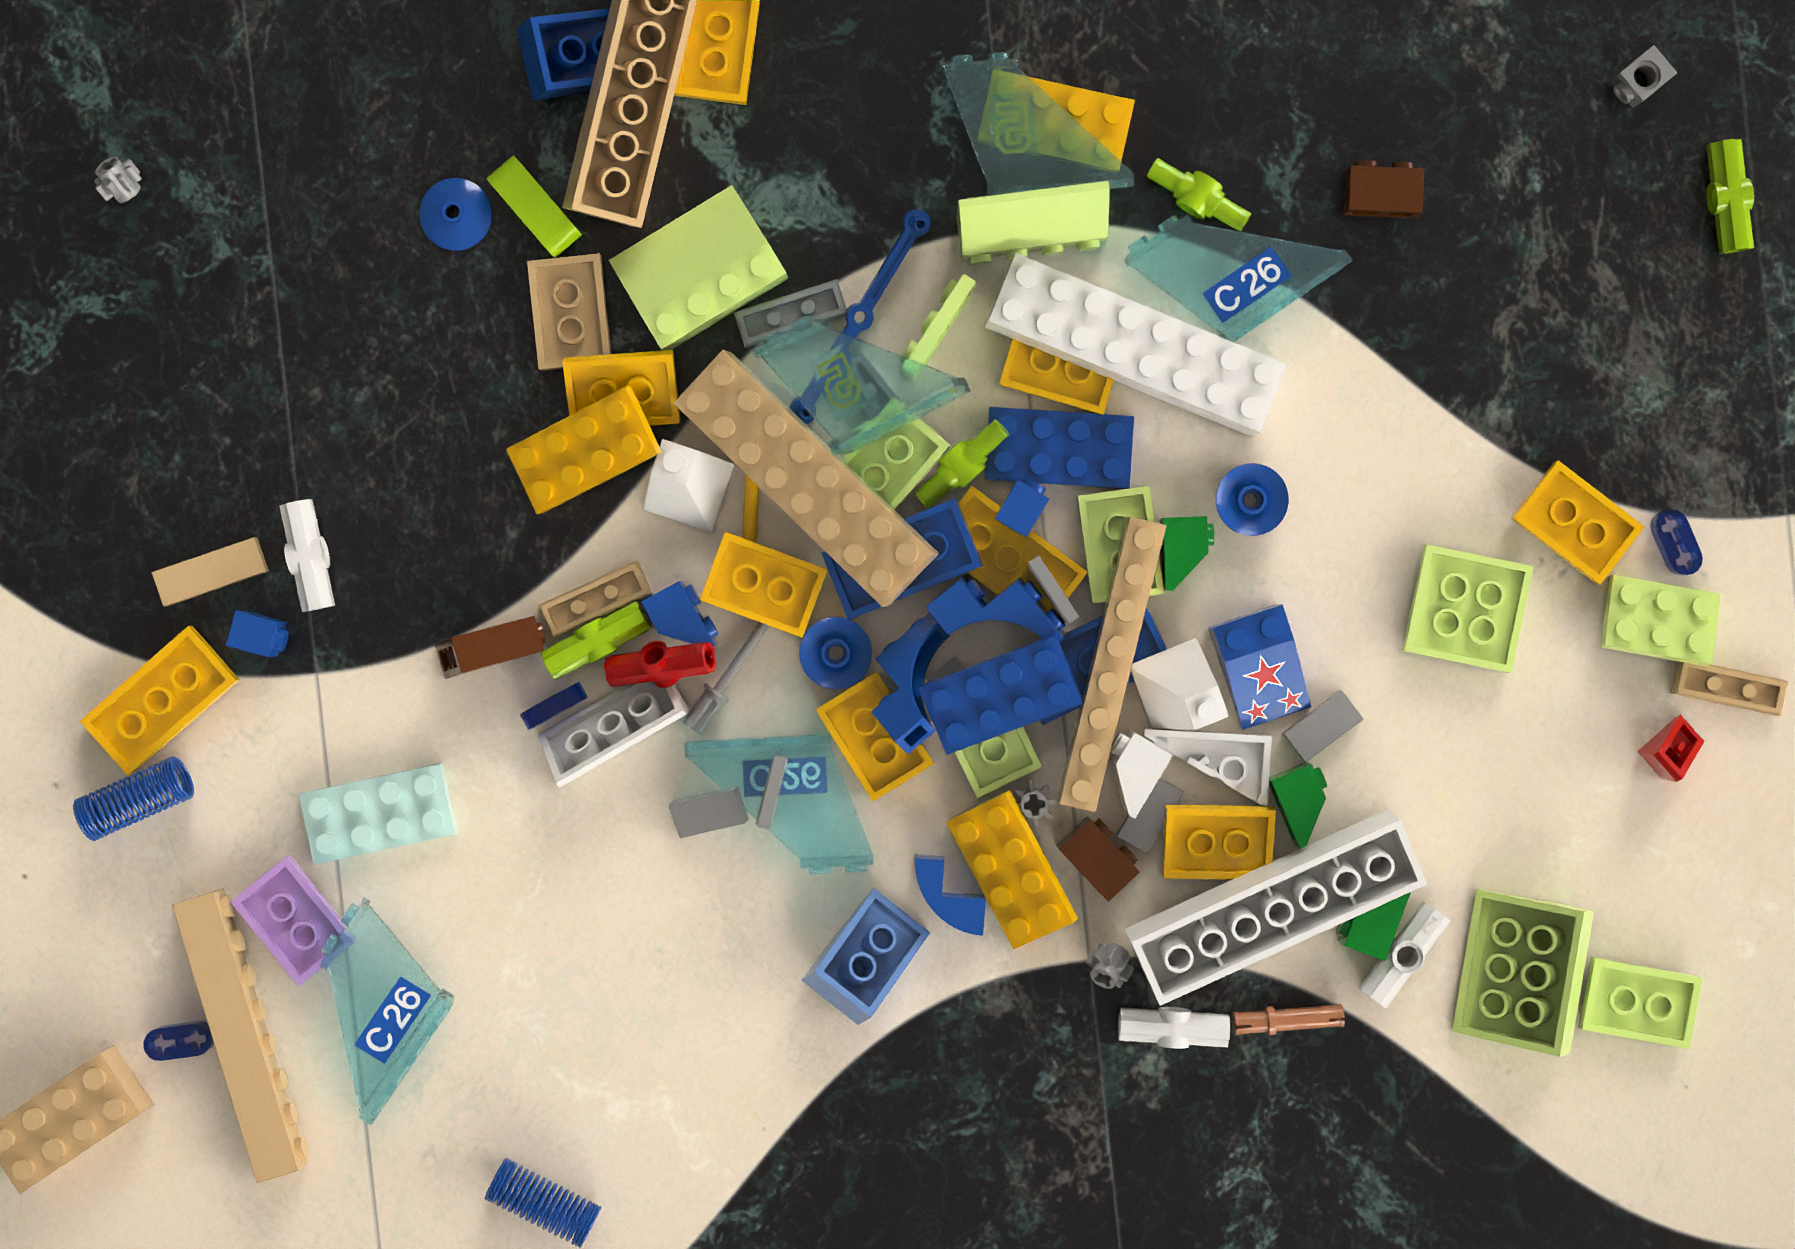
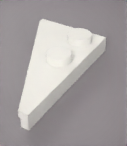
M1143 728V738L1258 804L1268 806L1272 736Z

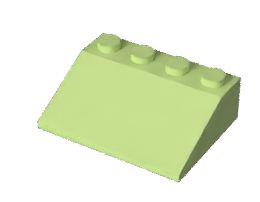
M1109 181L959 200L957 225L962 261L970 260V265H982L991 263L992 257L1006 255V260L1011 261L1015 253L1028 257V252L1042 251L1043 256H1052L1064 253L1065 247L1078 246L1079 251L1099 249L1100 243L1106 242L1108 238Z
M732 185L609 260L662 351L676 348L789 279L771 246Z
M1476 889L1452 1032L1558 1057L1569 1054L1594 910Z

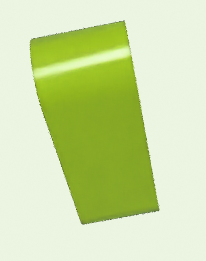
M514 155L486 178L554 258L582 236L579 230Z

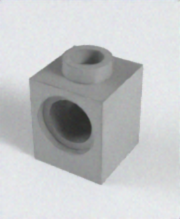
M1653 45L1613 77L1610 82L1615 86L1613 91L1617 98L1624 104L1629 103L1634 108L1675 76L1677 72L1657 47ZM1635 71L1645 75L1647 79L1646 87L1639 86L1635 82Z

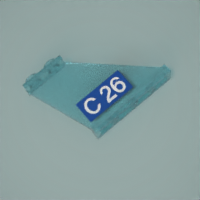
M1188 214L1181 219L1174 215L1157 227L1160 233L1152 239L1148 240L1146 235L1136 240L1127 247L1130 253L1124 259L1127 266L1131 265L1219 332V337L1232 342L1237 341L1352 262L1345 249L1339 251L1191 223V218Z

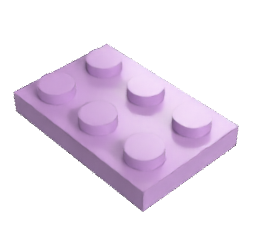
M290 855L281 860L230 902L297 986L302 985L358 940Z

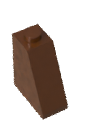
M534 615L455 636L435 644L444 679H448L545 651L543 644L546 642V637L541 623L536 622Z

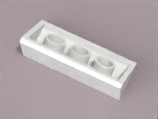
M653 682L624 685L541 733L538 737L558 787H561L690 713V709L675 684L667 688H658Z

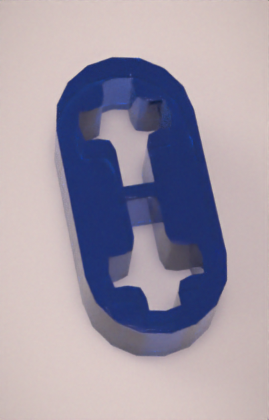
M1673 509L1660 511L1655 514L1651 520L1650 528L1668 570L1675 575H1691L1697 572L1702 565V552L1685 515ZM1665 517L1668 520H1676L1677 526L1672 528L1676 540H1674L1671 532L1662 531L1661 526L1666 524ZM1677 545H1679L1682 553H1690L1692 559L1687 561L1688 568L1685 565H1677L1676 559L1681 557Z
M577 682L521 713L520 717L529 731L584 701L588 696L581 683Z
M205 1021L157 1027L146 1035L143 1042L145 1053L155 1061L199 1056L214 1046L209 1025ZM196 1029L199 1035H205L206 1041L202 1042L200 1047H198L195 1041L185 1042L184 1038L193 1035ZM160 1034H162L163 1040L175 1039L176 1044L166 1047L163 1052L161 1046H155L154 1041L160 1038Z

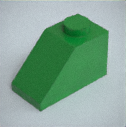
M1207 516L1160 519V524L1166 525L1161 546V571L1164 591H1173L1209 553L1208 546L1214 545L1213 524H1207Z
M1308 762L1269 777L1270 789L1293 844L1298 848L1307 846L1326 800L1323 789L1327 787L1325 777L1319 767L1314 769L1313 765Z
M1411 893L1402 895L1337 925L1336 934L1340 935L1338 941L1346 947L1385 961Z

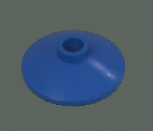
M450 178L436 183L427 191L420 205L419 217L424 233L434 244L446 250L461 251L477 245L486 236L491 226L492 208L488 197L479 186L466 179ZM452 206H457L459 208V215L453 219L449 218L447 215L448 209Z
M1248 463L1233 468L1222 478L1216 491L1215 501L1217 512L1228 528L1241 535L1258 536L1270 532L1281 523L1288 509L1289 495L1285 482L1276 471L1262 464ZM1248 493L1255 495L1257 499L1253 507H1248L1244 503V497Z
M829 617L816 622L807 630L801 641L799 656L804 672L814 683L828 689H844L856 684L866 674L872 659V647L866 632L857 623L843 617ZM833 646L841 647L843 650L842 658L838 660L832 659L829 654L830 648Z

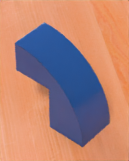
M915 854L917 881L922 895L930 908L952 927L966 933L983 936L985 895L942 892L944 856Z

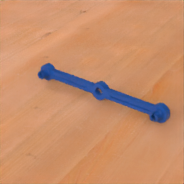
M912 209L904 215L902 219L903 231L860 302L854 303L847 308L845 313L846 325L824 362L842 352L846 354L859 332L868 329L872 325L874 320L872 310L915 239L929 231L930 218L926 212ZM862 311L865 318L862 322L857 323L854 316L857 312ZM843 357L823 367L824 372L838 364L840 365ZM818 370L804 395L795 398L791 402L789 408L805 424L815 419L817 415L816 403L826 388L828 378L832 377L836 371L822 377L820 370Z

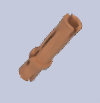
M1342 1004L1274 1009L1273 1006H1265L1264 1010L1236 1011L1232 1013V1018L1235 1019V1021H1232L1235 1035L1266 1032L1268 1036L1276 1035L1277 1031L1344 1027L1345 1021L1341 1020V1018H1345Z

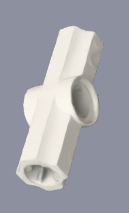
M307 499L279 505L287 539L284 547L285 559L290 573L295 576L302 612L335 606L327 570L330 567L329 551L325 539L320 536L313 500Z
M1423 901L1399 935L1393 939L1386 960H1379L1359 989L1384 1008H1387L1410 975L1422 967L1425 955L1450 923V920ZM1410 946L1412 948L1411 959L1406 963H1398V951L1402 947Z
M1159 1007L1158 1010L1120 1008L1118 1039L1120 1041L1152 1042L1161 1047L1176 1049L1188 1048L1189 1045L1228 1047L1230 1040V1016L1222 1013L1191 1012L1190 1009L1181 1007Z

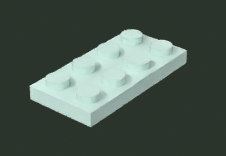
M442 763L299 794L313 864L457 834Z

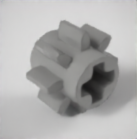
M111 157L97 167L95 174L98 178L94 180L97 185L95 188L105 201L110 200L114 196L119 203L126 202L133 198L140 190V185L138 184V181L142 179L139 175L140 171L130 159L122 163L118 157Z
M1031 780L1029 781L1028 790L1023 792L1021 789L1016 788L1015 791L1021 797L1020 802H1017V804L1022 809L1025 819L1027 817L1032 818L1034 825L1038 827L1039 818L1043 815L1049 819L1053 818L1047 809L1048 805H1053L1057 801L1054 798L1046 799L1045 794L1049 789L1047 784L1041 790L1035 789V785ZM1036 794L1038 800H1044V804L1039 805L1038 812L1035 813L1031 812L1030 807H1024V803L1030 800V795Z
M1109 943L1106 946L1099 944L1097 950L1092 951L1086 962L1088 966L1093 968L1090 972L1091 979L1097 985L1107 989L1113 988L1115 985L1121 988L1123 982L1128 981L1134 970L1133 966L1127 964L1130 959L1128 951L1115 943Z

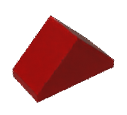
M1680 714L1637 752L1660 778L1678 782L1684 778L1705 741Z

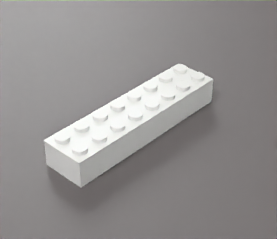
M1015 253L1010 261L984 326L987 329L1040 349L1053 356L1055 355L1065 361H1070L1102 376L1110 377L1114 381L1251 437L1261 432L1287 367V364L1018 253Z
M1386 809L1124 930L1150 988L1161 1006L1427 885V882L1401 820L1392 811Z

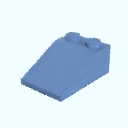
M874 888L821 952L801 981L859 1025L873 1016L930 932Z

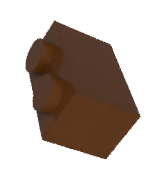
M1356 161L1355 166L1351 165L1344 173L1343 215L1416 218L1423 210L1424 168H1414V163L1394 162L1391 167H1377V161Z
M1087 816L1056 846L1109 902L1140 873L1134 866L1138 858L1124 844L1119 849L1109 839L1114 833L1100 818L1093 822Z

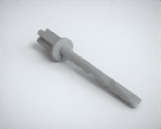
M760 622L757 624L713 688L706 683L704 684L705 691L683 721L686 726L701 734L723 701H729L722 693L767 631L769 625Z

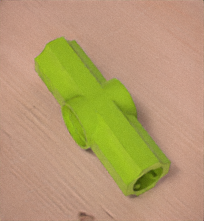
M1728 139L1710 143L1706 146L1711 182L1708 184L1706 197L1709 212L1715 215L1719 254L1753 249L1754 241L1750 210L1754 204V189L1751 180L1746 178L1742 141L1741 139Z
M636 601L604 619L600 617L573 632L574 635L552 645L540 654L549 673L553 676L554 680H557L588 662L592 664L619 649L618 646L646 633L652 627L643 609Z

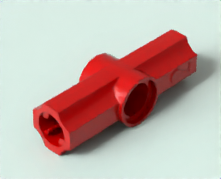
M652 641L644 645L639 652L606 657L604 670L606 681L611 687L653 682L658 688H667L674 685L682 677L715 672L717 661L715 649L709 641L667 647L662 641Z

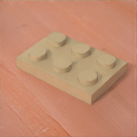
M597 253L527 261L539 370L563 369L562 362L566 357L612 354L601 255Z

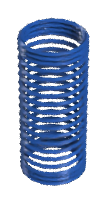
M172 756L164 761H160L159 764H154L153 767L149 766L148 769H142V772H136V775L131 774L130 777H125L124 780L120 779L118 782H113L112 785H107L106 788L102 787L100 790H95L94 793L90 792L89 795H83L75 799L73 812L83 834L88 839L96 841L104 836H108L109 833L112 834L121 828H126L127 825L130 826L132 823H137L139 820L142 821L144 818L150 817V815L153 816L156 812L160 813L162 810L168 809V807L171 808L174 804L178 805L180 802L193 798L194 785L182 761ZM175 771H176V773L178 774V776H179V778H180V781H181V783H182V787H181V785H180V783H179V781H178V779H177V777H176V775H175Z
M505 1158L494 1176L484 1199L488 1200V1202L491 1201V1203L497 1200L496 1205L500 1206L502 1204V1209H506L509 1205L508 1212H512L514 1209V1215L520 1212V1218H523L526 1214V1221L532 1217L531 1224L537 1221V1227H540L544 1222L542 1228L545 1230L549 1226V1233L556 1227L554 1235L557 1236L561 1231L560 1239L564 1238L568 1232L565 1239L566 1242L570 1241L573 1236L572 1245L575 1244V1246L581 1248L601 1210V1206L589 1201L582 1212L586 1198H583L577 1207L581 1198L580 1195H577L570 1207L575 1195L574 1192L570 1194L564 1204L569 1189L565 1190L558 1202L563 1186L559 1187L552 1199L558 1186L557 1183L553 1185L545 1199L552 1183L551 1180L547 1182L539 1196L546 1181L545 1177L542 1178L532 1196L540 1179V1174L536 1176L526 1193L535 1174L534 1171L530 1173L519 1193L529 1172L528 1168L525 1169L514 1188L523 1166L518 1168L506 1189L517 1167V1162L514 1163V1161L511 1162V1159Z

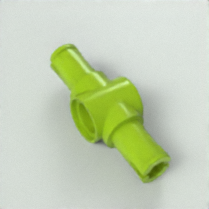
M1157 158L1147 174L1149 179L1174 193L1173 197L1177 199L1176 204L1182 210L1198 219H1204L1205 216L1211 219L1214 216L1241 232L1252 214L1224 197L1225 193L1221 191L1222 185L1200 171H1194L1193 174L1190 172L1184 174Z
M994 419L972 440L967 439L965 442L960 440L939 459L940 465L936 467L937 472L915 492L917 498L927 508H930L951 488L965 487L986 467L984 465L988 460L986 456L1009 436L1008 431L1000 422Z

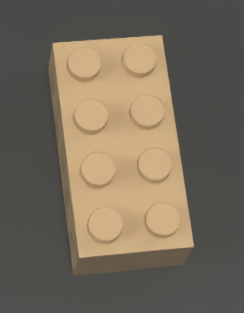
M115 1045L99 1053L0 1119V1166L19 1194L154 1105Z

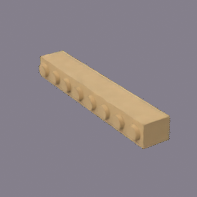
M1131 516L1126 518L1082 695L1083 704L1079 708L1057 797L1059 804L1096 812L1166 525Z
M224 888L180 901L173 904L172 907L256 1182L260 1183L299 1171L308 1163L309 1149L305 1138L299 1136L296 1123H298L296 1106L293 1102L289 1103L285 1090L288 1088L286 1073L277 1064L275 1054H277L276 1040L272 1033L268 1034L264 1021L267 1018L265 1004L262 999L257 998L255 992V971L251 964L247 965L243 951L246 949L245 939L241 930H236L233 920L235 907L230 903L232 898L226 895Z

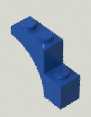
M963 575L926 606L948 635L968 624L986 620H1002L1030 629L1042 639L1057 634L1059 642L1066 634L1062 629L1066 625L1054 609L1048 611L1039 601L1043 596L1038 588L1030 580L1025 583L1021 577L986 603L983 600V597L986 595L981 586L974 579L968 581Z
M930 612L925 617L916 620L904 635L897 641L888 644L883 652L875 658L899 688L892 694L886 695L871 712L893 740L907 754L936 731L927 717L919 687L924 683L925 674L932 657L951 635L944 631Z

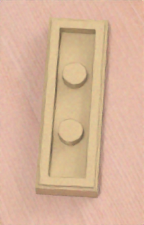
M253 537L154 571L152 575L163 607H167L269 572L258 538Z
M634 561L542 603L538 607L552 638H556L653 593L639 562Z
M1677 661L1671 694L1781 716L1788 681L1716 665L1707 667Z

